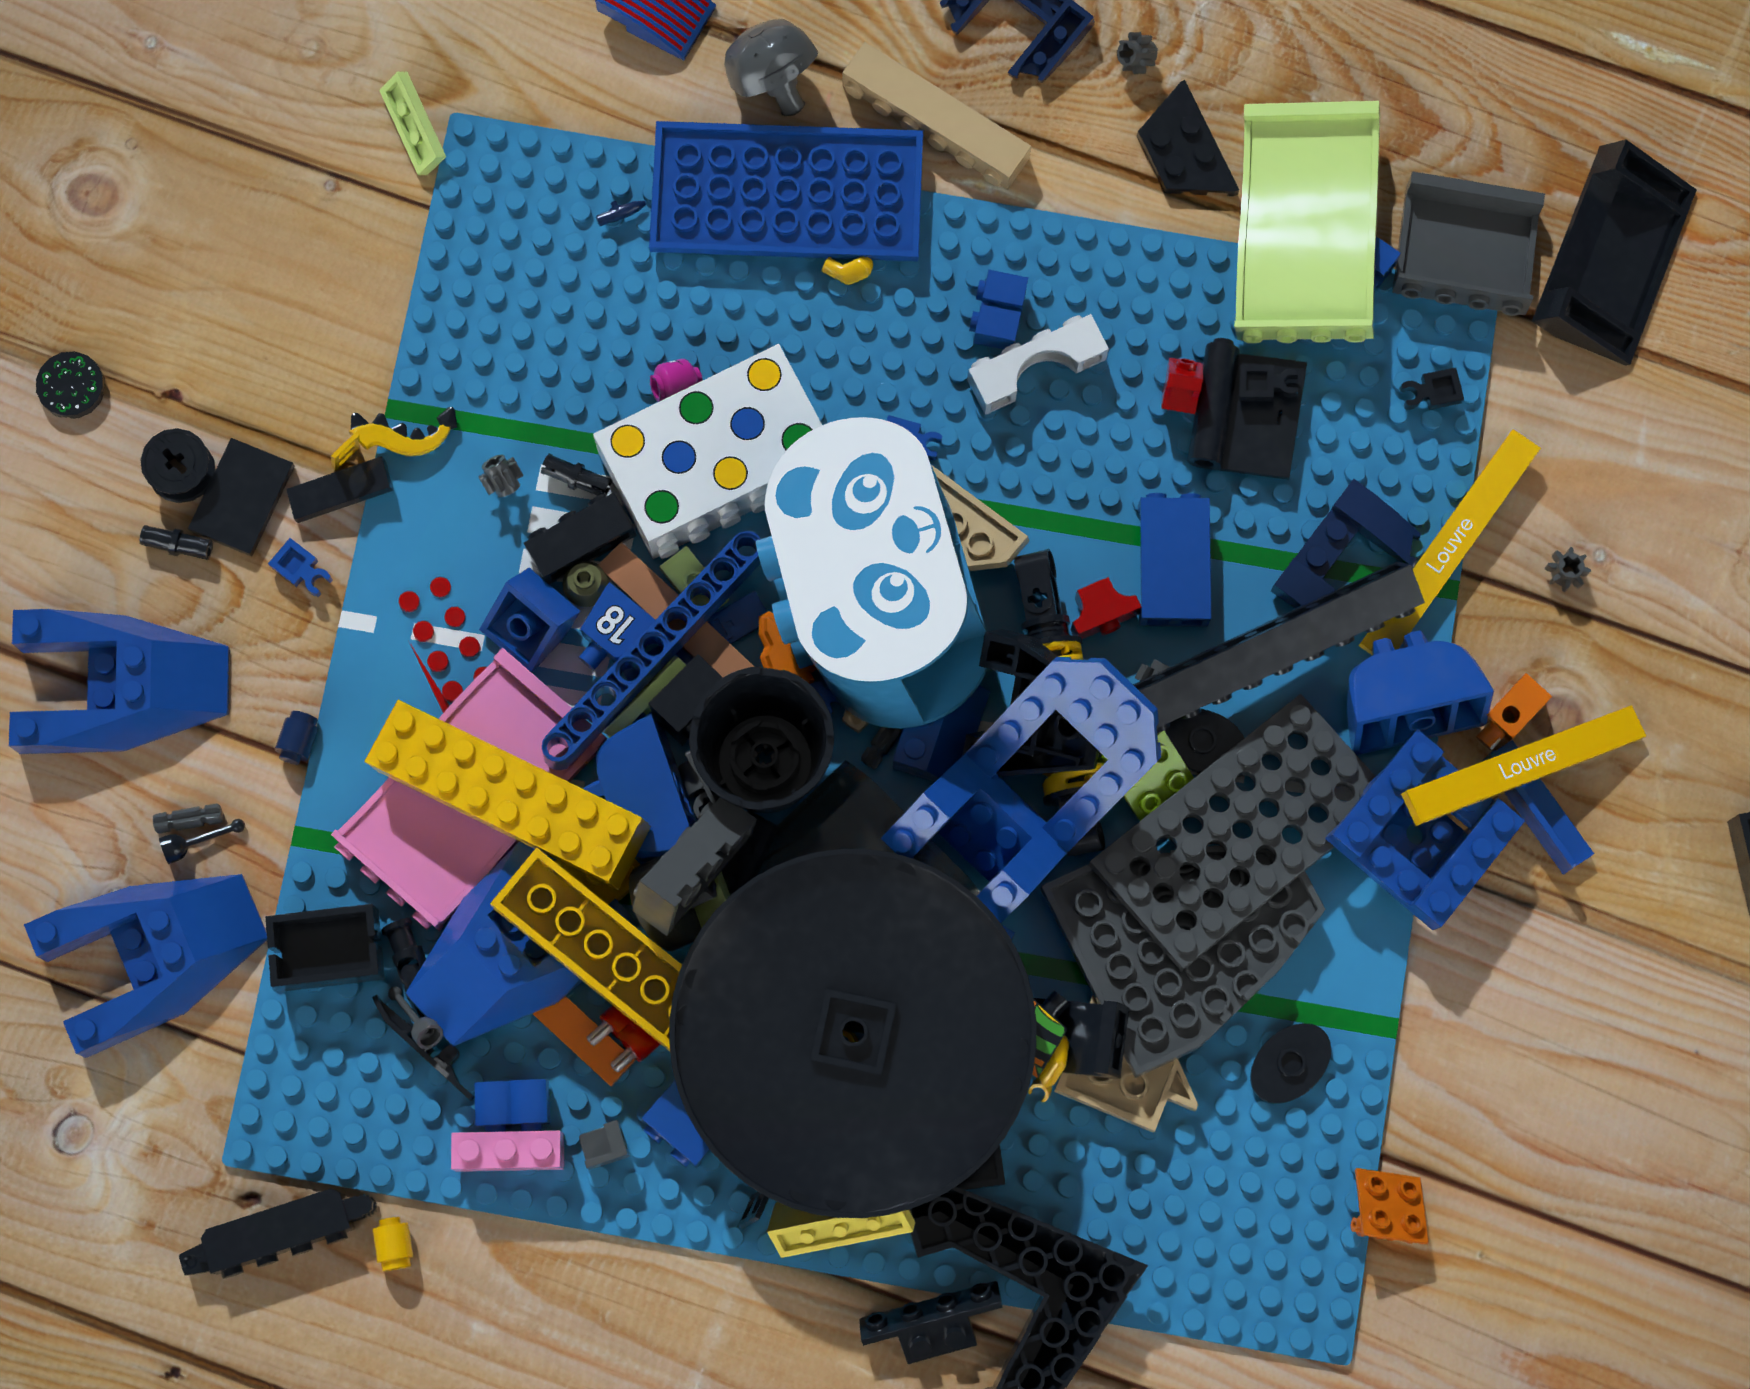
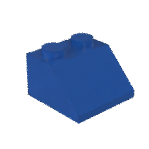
M527 568L505 583L479 630L501 649L504 648L532 673L568 634L581 611L531 568Z

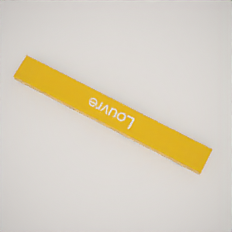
M1514 429L1511 430L1413 568L1425 603L1415 607V612L1407 617L1399 619L1393 617L1385 621L1383 628L1367 633L1358 645L1359 647L1373 655V642L1388 638L1391 639L1395 650L1400 648L1403 644L1404 636L1415 627L1541 447Z
M1630 705L1406 790L1401 795L1415 826H1418L1645 738L1647 735L1633 706Z

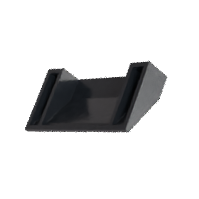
M1626 139L1599 146L1532 322L1556 338L1625 366L1630 365L1697 189Z

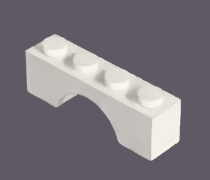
M1090 314L1083 318L1077 315L1065 321L1063 327L1051 332L1050 329H1046L1033 336L1032 341L1020 345V343H1015L1006 347L1002 354L995 358L984 357L977 360L971 365L972 368L968 369L967 380L986 415L1016 401L1017 381L1020 375L1031 365L1043 361H1053L1069 367L1077 374L1107 360L1109 348L1092 315Z

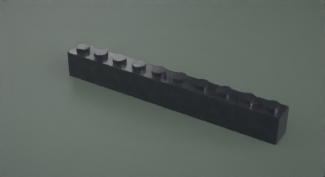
M1395 562L1133 685L1158 708L1159 724L1157 725V733L1168 729L1170 727L1169 722L1180 717L1188 719L1201 713L1200 708L1210 703L1216 705L1228 701L1232 698L1231 693L1242 688L1243 690H1250L1260 686L1263 683L1262 679L1269 675L1279 676L1290 672L1294 668L1293 664L1301 660L1312 661L1324 655L1323 650L1333 645L1335 647L1345 646L1355 640L1354 636L1363 631L1366 633L1374 632L1385 626L1384 622L1393 617L1396 619L1407 617L1415 612V607L1425 603L1411 564Z

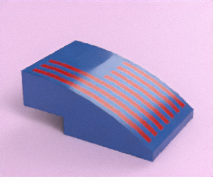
M595 0L598 12L625 25L627 32L683 61L716 8V4L711 0Z

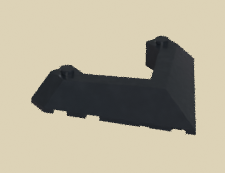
M957 1186L932 1201L909 1209L915 1220L914 1230L910 1232V1236L918 1258L953 1247L1040 1295L993 1386L985 1389L1067 1388L1101 1337L1108 1323L1111 1322L1128 1297V1293L1148 1267V1265Z

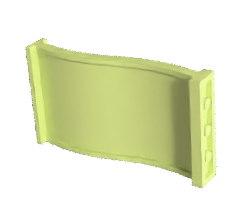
M1379 101L1244 104L1243 183L1237 261L1236 321L1234 323L1237 340H1243L1246 343H1260L1263 340L1293 343L1297 339H1311L1313 342L1326 343L1331 341V339H1345L1346 341L1357 343L1363 342L1366 339H1374V277L1381 118Z

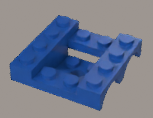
M1416 729L1408 734L1396 755L1370 781L1363 790V794L1358 802L1325 839L1431 930H1436L1444 925L1525 820L1501 799L1493 800L1488 798L1451 813L1468 829L1463 830L1447 815L1416 826L1422 832V840L1419 844L1410 842L1406 831L1410 825L1415 826L1401 794L1406 790L1417 787V785L1419 786L1459 771L1442 756L1444 751L1420 730Z

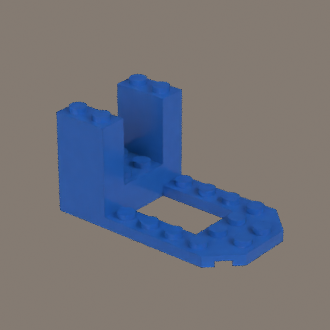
M1056 657L977 742L911 805L881 839L896 854L913 858L939 833L989 881L977 897L1001 924L1030 895L1078 841L1161 758V747L1157 738V725L1159 724L1158 708L1107 659L1090 658L1089 660H1074L1071 657ZM1057 710L1108 760L1048 822H1045L996 773Z

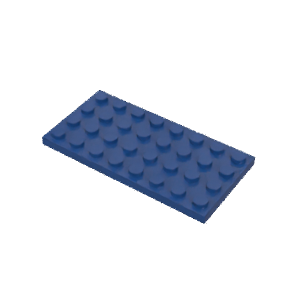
M656 121L649 250L650 252L802 258L830 257L832 259L869 257L871 260L918 262L923 130Z

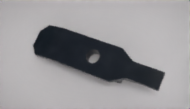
M378 995L372 997L384 1021L462 1094L472 1101L475 1097L459 1083L452 1068V1065L460 1057L459 1050L448 1045L437 1056L432 1058L430 1055L435 1051L433 1048L422 1049L412 1039L411 1030L413 1027L383 1003Z

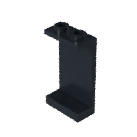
M1034 998L1040 1005L1046 1000ZM1068 1001L1070 1005L1057 1019L1068 1029L1065 1036L1070 1043L1066 1068L1062 1073L1120 1079L1130 1008L1115 1001H1104L1103 1004Z

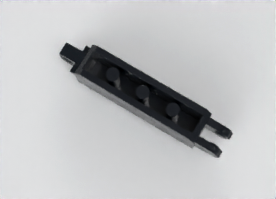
M328 1189L208 1228L201 1237V1244L179 1254L182 1271L185 1276L210 1272V1274H222V1278L225 1279L244 1273L242 1266L256 1262L257 1267H263L278 1262L277 1255L291 1251L292 1256L313 1250V1243L325 1239L327 1245L343 1241L348 1238L346 1232L355 1230L354 1222L365 1219L367 1216L371 1217L372 1214L374 1215L378 1203L369 1195L363 1194L359 1195V1197L347 1198L345 1194L337 1190Z

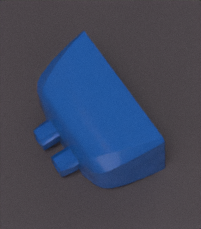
M1421 630L1405 635L1403 640L1405 648L1395 650L1391 639L1375 640L1372 647L1373 655L1355 666L1349 676L1347 719L1352 751L1356 755L1403 745L1408 734L1416 729L1420 730L1428 738H1434L1482 727L1487 724V714L1490 711L1494 690L1476 660L1466 649L1457 644L1444 641L1428 642Z
M650 714L615 733L600 746L596 755L597 776L599 780L583 789L642 817L651 826L636 855L637 859L648 862L658 856H663L676 844L683 831L696 823L664 727Z

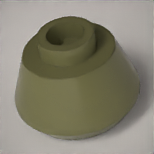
M582 561L566 571L562 582L564 594L570 602L577 606H594L609 583V577L597 563Z

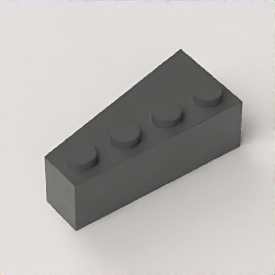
M721 797L714 804L710 801L703 808L698 816L699 820L692 827H687L683 831L676 844L639 881L638 886L633 892L636 898L632 911L666 936L669 935L753 834L757 819L743 808Z

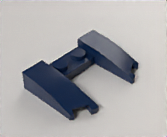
M941 0L940 6L941 8L949 7L955 19V22L950 24L953 33L958 35L989 0ZM1014 0L1043 22L1045 26L1008 71L1009 76L1018 78L1019 73L1039 76L1038 82L1043 83L1095 25L1094 16L1073 0Z
M1353 479L1296 557L1293 558L1275 582L1271 592L1296 609L1335 591L1336 589L1324 581L1323 578L1357 532L1399 562L1411 564L1413 569L1417 558L1410 556L1413 539L1419 540L1421 533L1376 494Z

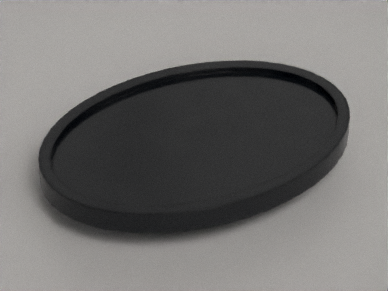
M1201 709V713L1188 719L1180 717L1169 722L1170 727L1164 730L1188 769L1199 773L1203 772L1244 739L1242 732L1230 720L1205 709Z
M1302 1023L1284 1028L1273 1035L1259 1050L1251 1067L1250 1083L1256 1096L1267 1103L1281 1104L1293 1101L1313 1088L1325 1073L1331 1057V1043L1326 1032L1316 1025Z

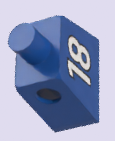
M609 582L580 629L582 636L590 644L578 658L593 671L606 656L615 663L655 619Z

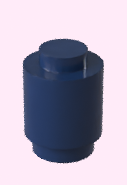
M291 711L290 716L284 720L274 749L280 754V760L294 765H299L300 761H308L318 732L316 727L317 718L304 712Z

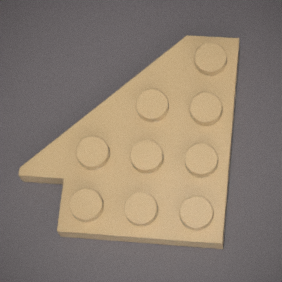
M932 465L952 510L969 571L1008 567L1028 544V536Z
M1092 995L1090 1003L1097 1004L1094 996ZM1123 1055L1120 1079L1062 1073L1054 1090L1058 1094L1152 1133L1157 1128L1167 1101L1194 1112L1198 1107L1196 1098L1178 1059L1135 1078Z

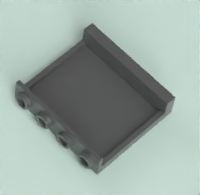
M1412 171L1405 190L1398 251L1401 254L1395 267L1392 293L1402 294V296L1410 299L1419 297L1432 299L1440 304L1456 303L1467 305L1475 310H1497L1511 316L1526 315L1534 296L1530 295L1538 219L1544 206L1545 193Z

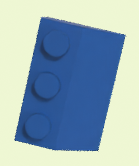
M979 685L961 706L948 715L925 725L903 728L893 758V769L933 782L938 780L962 757L966 734L978 732L990 690Z

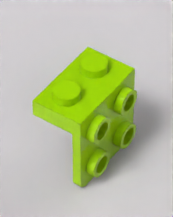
M1165 731L1157 733L1158 743H1160L1161 758L1123 796L1140 821L1194 779ZM1101 754L1097 762L1103 765L1108 759Z

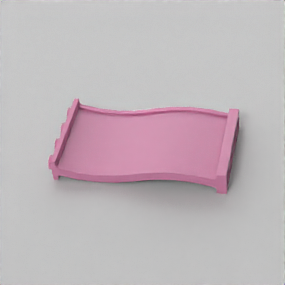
M502 648L493 657V662L472 681L438 719L571 782L597 755L598 749L607 738L601 733L567 769L553 770L548 767L543 757L542 741L572 707ZM580 719L574 723L573 728L584 732L590 729L592 724L586 719ZM557 744L551 747L549 754L553 757H562L566 754L568 748ZM388 778L339 830L335 829L331 834L338 841L334 846L338 852L349 861L355 856L364 864L360 869L364 875L375 884L381 879L390 887L386 894L401 907L407 902L416 910L412 917L427 930L433 925L439 932L444 927V923L455 913L463 898L519 842L391 778Z

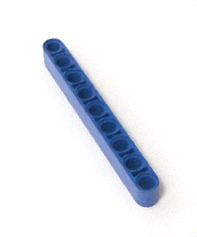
M743 531L735 535L545 736L542 741V752L548 767L553 770H564L571 766L760 564L756 548V541L761 539L758 534L752 531ZM742 546H751L756 552L752 556H743L738 550ZM727 570L733 576L727 581H720L715 577V574L718 571ZM700 594L710 599L703 606L695 605L691 600ZM680 619L687 625L682 630L675 631L670 629L668 624L672 620ZM651 644H658L663 648L662 652L655 656L648 655L644 650ZM627 669H634L638 671L639 676L635 680L626 681L621 677V674ZM603 694H611L616 698L615 702L610 706L598 704L597 699ZM580 719H587L592 723L590 729L584 732L575 730L573 725ZM561 744L566 746L568 751L562 757H553L549 754L551 747Z

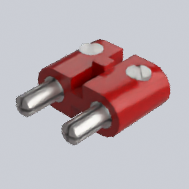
M613 1005L599 1016L603 1023L587 1036L588 1042L593 1046L598 1044L610 1032L623 1043L626 1050L610 1064L616 1072H620L634 1058L638 1062H642L661 1045Z

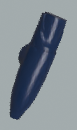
M613 201L610 203L612 208L607 212L597 215L596 220L599 226L617 222L637 213L646 206L645 201H634L618 205L617 201Z

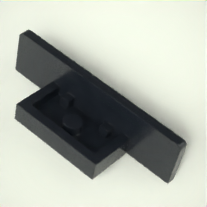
M998 1282L979 1283L968 1289L953 1293H943L935 1298L917 1303L910 1302L902 1307L884 1312H874L866 1317H862L859 1319L861 1342L864 1346L898 1336L907 1364L977 1346L976 1335L970 1316L1003 1308Z

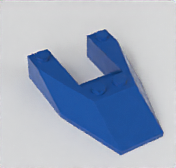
M54 609L13 610L12 644L22 653L88 651L87 710L10 712L9 747L19 754L127 751L229 715L230 647L126 615Z
M519 842L463 898L405 993L425 1017H430L439 1024L443 1030V1037L452 1047L552 1006L562 1000L582 982L575 974L490 906L493 899L535 850L522 842ZM616 898L608 904L638 929L639 923Z
M242 874L129 886L55 910L24 924L36 956L46 962L110 934L114 940L134 990L63 1021L75 1053L85 1058L184 1015L267 941L266 928Z

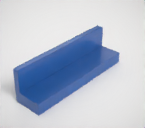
M1511 740L1498 750L1489 753L1482 762L1518 747ZM1541 779L1504 792L1563 875L1594 855V852Z

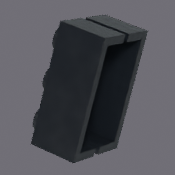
M373 904L265 916L268 949L274 953H282V958L276 954L268 955L271 987L276 991L284 992L385 980L382 948L376 943L381 941L379 910Z

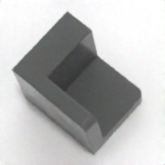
M618 1120L603 1124L604 1127L579 1136L586 1160L584 1162L588 1170L630 1157Z

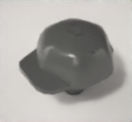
M773 19L752 26L745 30L726 51L724 65L730 87L743 97L756 96L767 92L769 96L775 97L783 116L796 115L805 106V102L802 101L796 88L798 83L797 76L816 59L818 50L803 30L785 19Z

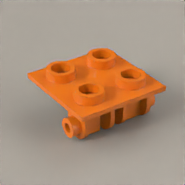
M1356 1168L1355 1175L1360 1215L1358 1218L1354 1217L1352 1219L1351 1231L1356 1232L1357 1236L1360 1237L1370 1236L1381 1240H1398L1409 1244L1419 1243L1427 1245L1429 1241L1421 1177Z

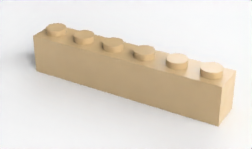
M866 42L863 43L842 72L843 86L849 95L856 99L863 98L871 103L874 110L882 116L888 117L890 115L898 120L905 130H923V137L927 139L933 148L941 152L944 150L955 156L956 161L967 169H976L983 174L987 182L994 186L1001 185L1008 190L1030 159L1031 145Z

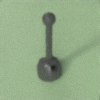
M396 986L391 987L388 991V997L393 1001H397L414 1022L411 1035L416 1044L422 1049H429L437 1045L443 1036V1030L439 1024L430 1017L419 1018L402 997V990Z

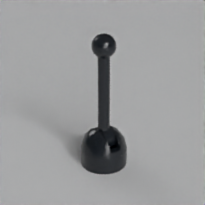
M235 819L231 825L187 840L177 834H171L159 838L167 863L171 864L185 857L188 846L232 831L240 833L244 830L245 823L241 819Z

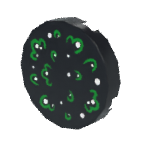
M61 352L49 358L40 368L36 378V393L41 404L53 415L61 418L70 417L71 419H76L92 413L101 403L104 396L105 377L99 365L88 355L79 352Z

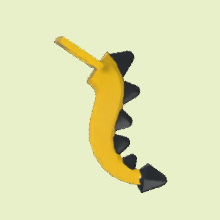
M448 407L437 417L440 426L437 428L429 425L427 427L429 436L426 437L420 428H415L410 437H407V427L404 423L390 428L385 415L379 413L372 423H368L360 414L353 413L351 415V430H349L352 436L331 455L332 469L336 471L360 448V444L366 450L378 445L394 453L409 457L421 456L432 452L445 441L451 429L457 428L455 409Z

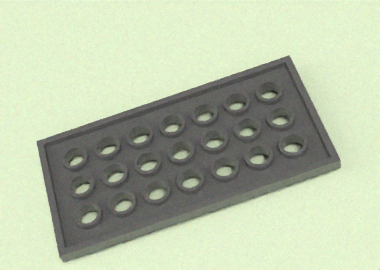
M1299 694L1093 858L1089 866L1182 972L1334 848L1325 837L1345 818L1362 796L1363 790L1376 776L1304 696ZM1293 734L1301 735L1306 741V747L1300 750L1292 748L1288 743V737ZM1266 755L1277 757L1280 761V768L1277 770L1266 769L1262 764V758ZM1315 760H1322L1328 764L1330 771L1327 775H1317L1311 769V763ZM1239 776L1250 777L1254 782V789L1251 791L1240 790L1236 786V778ZM1289 781H1297L1302 785L1304 793L1297 797L1291 796L1286 792L1285 784ZM1338 786L1348 787L1352 791L1353 799L1347 802L1340 801L1335 796L1334 789ZM1213 797H1222L1227 801L1228 809L1221 813L1215 812L1211 809L1209 800ZM1262 802L1273 803L1277 808L1278 814L1272 818L1263 816L1259 811V804ZM1312 807L1322 808L1327 814V820L1322 823L1314 822L1310 819L1308 810ZM1187 818H1195L1200 821L1202 830L1199 833L1191 834L1184 829L1183 821ZM1236 823L1247 824L1251 829V836L1246 839L1236 837L1232 826ZM1286 828L1296 829L1300 833L1301 841L1296 844L1286 842L1283 839L1282 831ZM1161 839H1169L1174 843L1176 851L1170 855L1161 854L1157 850L1156 843ZM1210 844L1220 845L1225 851V857L1221 860L1211 859L1206 853V847ZM1260 849L1271 851L1275 857V862L1271 865L1259 863L1256 859V852ZM1135 860H1142L1148 865L1149 873L1145 876H1136L1131 872L1129 865ZM1191 865L1197 869L1199 878L1192 882L1186 881L1180 876L1179 869L1182 866ZM1235 870L1243 871L1248 877V884L1243 887L1235 886L1230 881L1229 874ZM1160 886L1168 888L1172 893V900L1167 903L1156 901L1153 897V890ZM1207 892H1216L1222 899V905L1218 908L1206 906L1203 902V895ZM1181 913L1190 914L1195 919V927L1190 930L1181 929L1176 923V917Z

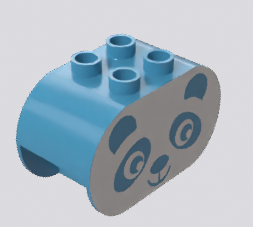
M866 417L841 419L824 424L808 432L787 449L772 471L765 494V512L772 536L756 541V548L764 574L768 581L774 580L781 600L772 604L775 622L781 639L785 645L791 644L799 668L802 669L815 665L836 700L857 718L870 724L887 728H910L936 721L961 706L981 683L987 668L979 666L984 635L987 631L952 510L928 455L920 441L911 432L900 425L883 419Z

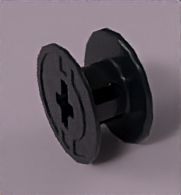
M179 428L164 430L153 436L144 447L140 459L142 474L148 484L162 498L175 503L191 502L204 495L216 470L214 458L201 438L191 431ZM175 458L180 464L185 466L186 472L181 474L177 468L171 465L170 461Z

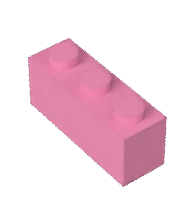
M560 1130L451 1133V1169L456 1172L564 1170V1133Z

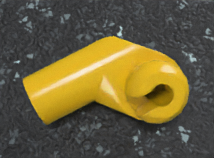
M828 257L821 272L846 285H852L866 279L871 274L873 261L869 257H859L846 264H842Z

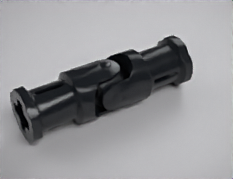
M411 918L395 921L381 929L382 934L387 936L394 953L392 960L402 983L405 985V993L426 960L423 948L417 945L410 926L413 924ZM414 959L417 960L418 963H415L413 965L409 964ZM414 1005L418 1017H425L423 1013Z

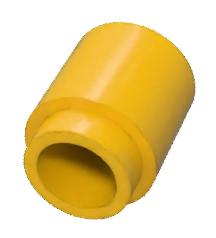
M400 1217L378 1220L379 1227L372 1230L377 1263H381L382 1272L411 1267L410 1258L413 1257L408 1222L401 1223Z

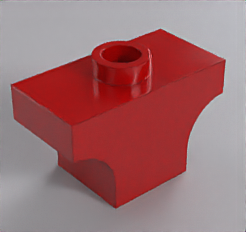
M1169 357L1161 409L1190 414L1196 413L1203 382V363L1189 359Z
M1109 577L1077 590L1075 601L1079 607L1080 616L1072 622L1070 630L1073 636H1079L1082 639L1101 632L1102 635L1110 634L1121 627L1120 623L1139 615L1141 610L1140 602L1136 595L1124 596L1114 589Z

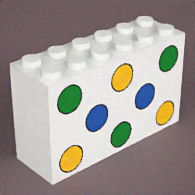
M777 344L594 433L593 436L598 454L652 559L659 556L661 559L677 553L679 546L689 541L694 544L706 539L710 535V531L720 526L728 528L735 525L741 520L740 516L750 511L759 513L765 510L766 489L777 462L793 443L813 429L822 426V423L781 346Z

